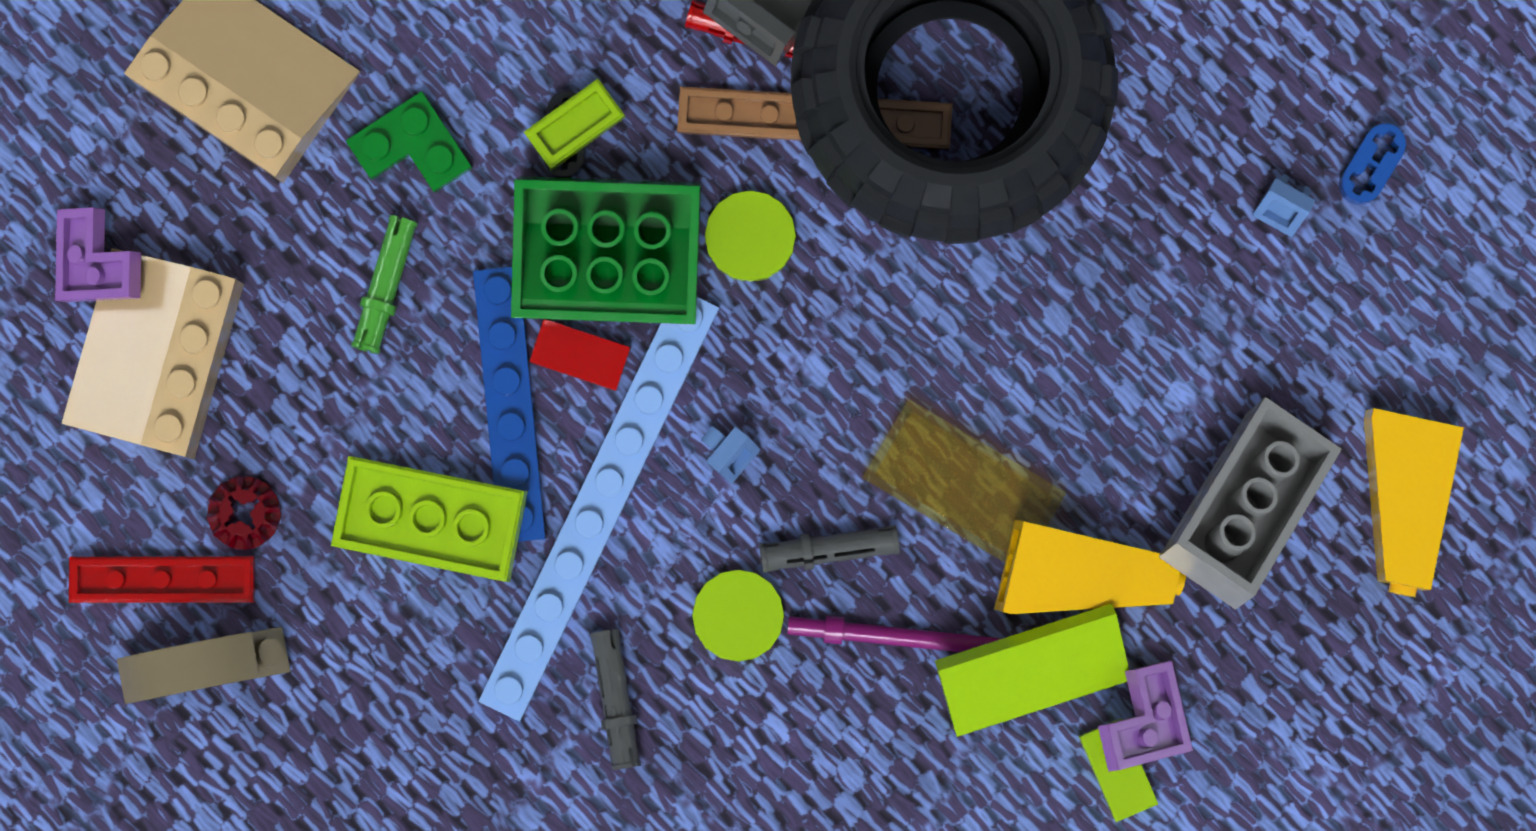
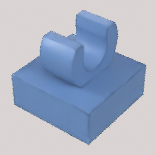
M1284 174L1279 179L1275 178L1260 199L1252 216L1292 238L1310 213L1315 199L1310 197L1311 189L1305 186L1300 192L1288 185L1289 176Z
M712 426L701 439L713 451V454L706 462L730 484H733L761 450L736 426L727 437Z

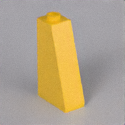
M1372 408L1365 411L1364 431L1377 581L1389 583L1388 592L1416 598L1417 590L1426 591L1432 588L1464 427Z
M1015 520L994 610L1009 614L1096 609L1111 603L1114 608L1173 604L1175 595L1179 596L1183 591L1186 576L1160 559L1159 555L1161 553Z

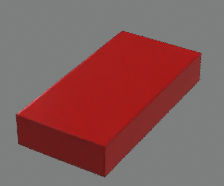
M543 319L529 362L617 392L631 347Z

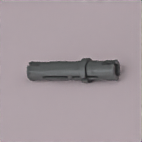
M896 525L826 536L810 537L809 533L800 534L799 539L759 544L763 573L803 567L804 570H812L814 565L829 562L900 554Z
M619 629L590 633L604 720L600 722L602 730L606 729L611 768L612 770L641 766L634 725L638 724L637 716L632 715Z

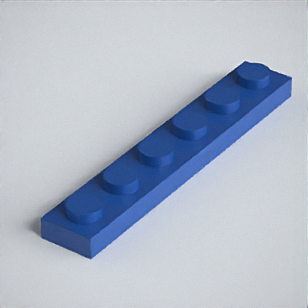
M512 267L473 271L493 483L498 486L528 491L518 542L546 539L525 318H511Z

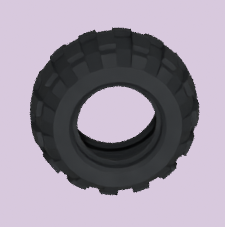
M812 0L804 17L801 19L793 48L791 94L796 126L807 154L810 155L814 164L825 178L826 184L849 207L853 206L863 215L879 223L880 227L908 238L913 236L927 240L943 241L944 244L974 243L1006 233L1011 234L1041 219L1043 215L1068 197L1080 184L1100 154L1108 137L1107 133L1118 94V69L1115 65V56L1111 42L1113 35L1101 4L1096 3L1095 0ZM940 19L964 20L992 32L1007 46L1013 55L1022 80L1021 108L1009 134L987 153L960 162L934 159L922 155L901 143L887 127L877 98L879 71L891 47L913 28Z

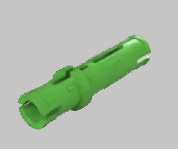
M389 215V223L367 296L361 297L359 306L363 310L354 340L351 342V347L365 352L370 351V353L377 355L380 353V346L389 316H394L397 309L393 302L413 235L418 226V223L403 217L400 220L395 215Z

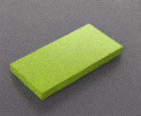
M348 456L331 546L510 582L528 491Z
M1112 603L935 660L951 722L957 737L1127 682L1125 671L1129 670L1117 614Z

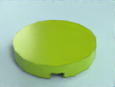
M751 190L734 193L718 203L708 218L705 231L708 255L718 270L734 280L747 282L766 280L781 271L793 254L796 238L793 219L784 205L769 194Z
M734 570L720 573L705 583L695 599L692 617L695 633L707 650L719 658L740 662L755 659L773 646L781 634L784 612L781 598L770 582L756 573Z

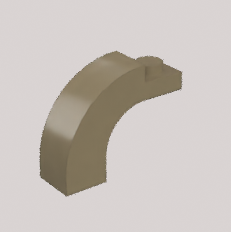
M282 627L208 639L117 659L125 704L290 672Z

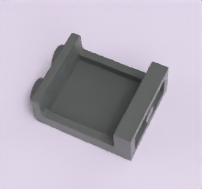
M707 0L703 13L776 67L794 46L801 19L804 17L812 0Z

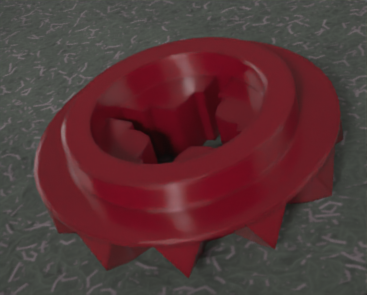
M237 476L221 483L209 498L206 519L209 522L213 536L222 543L234 549L247 550L263 545L274 535L280 523L281 507L277 495L265 482L253 477ZM232 497L243 505L259 500L250 512V516L253 519L252 523L256 527L255 529L244 521L231 523L228 526L227 523L232 520L231 517L236 513L233 507L234 503L231 500Z

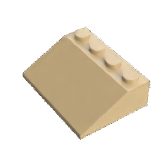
M183 0L151 34L124 74L175 111L281 183H284L358 77L360 71L256 0Z
M111 248L110 252H118L122 250ZM141 255L140 299L96 301L61 424L195 459L244 284L228 276Z

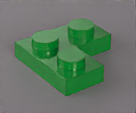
M422 91L346 140V143L371 180L410 156L433 192L436 193L473 169Z

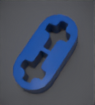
M1389 123L1379 124L1370 129L1362 139L1339 180L1341 195L1349 203L1364 205L1374 200L1381 193L1406 148V138L1397 126ZM1385 134H1388L1392 137L1390 145L1395 151L1394 153L1386 152L1376 162L1372 157L1378 145L1373 141V138L1380 139ZM1368 166L1373 169L1367 180V184L1372 187L1371 192L1364 190L1357 195L1352 191L1355 184L1349 180L1350 176L1358 177Z

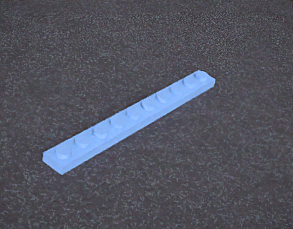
M697 297L696 324H660L478 702L519 722L522 720L710 330L719 307Z

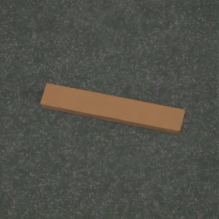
M680 86L677 133L801 141L796 126L791 93ZM878 99L879 108L887 127L901 143L909 148L950 149L952 103Z

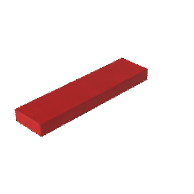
M69 557V603H255V557Z

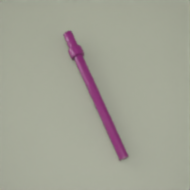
M826 615L825 620L789 616L787 628L788 635L823 638V643L842 645V640L952 652H963L1003 639L844 622V617Z

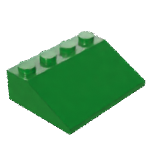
M519 176L514 179L511 318L696 324L701 183Z

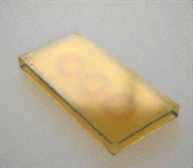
M908 399L862 477L865 481L1003 563L1006 560L1014 521L1020 520L1047 527L1066 495L1065 491Z

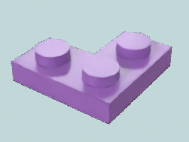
M90 207L57 210L55 301L84 302L140 299L141 253L134 251L104 252L105 209Z
M1166 661L1125 671L1135 717L1098 726L1108 772L1193 751L1173 662Z

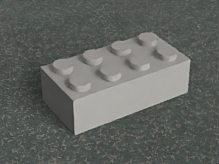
M1263 398L1245 414L1159 555V558L1236 610L1258 592L1342 449L1268 398Z

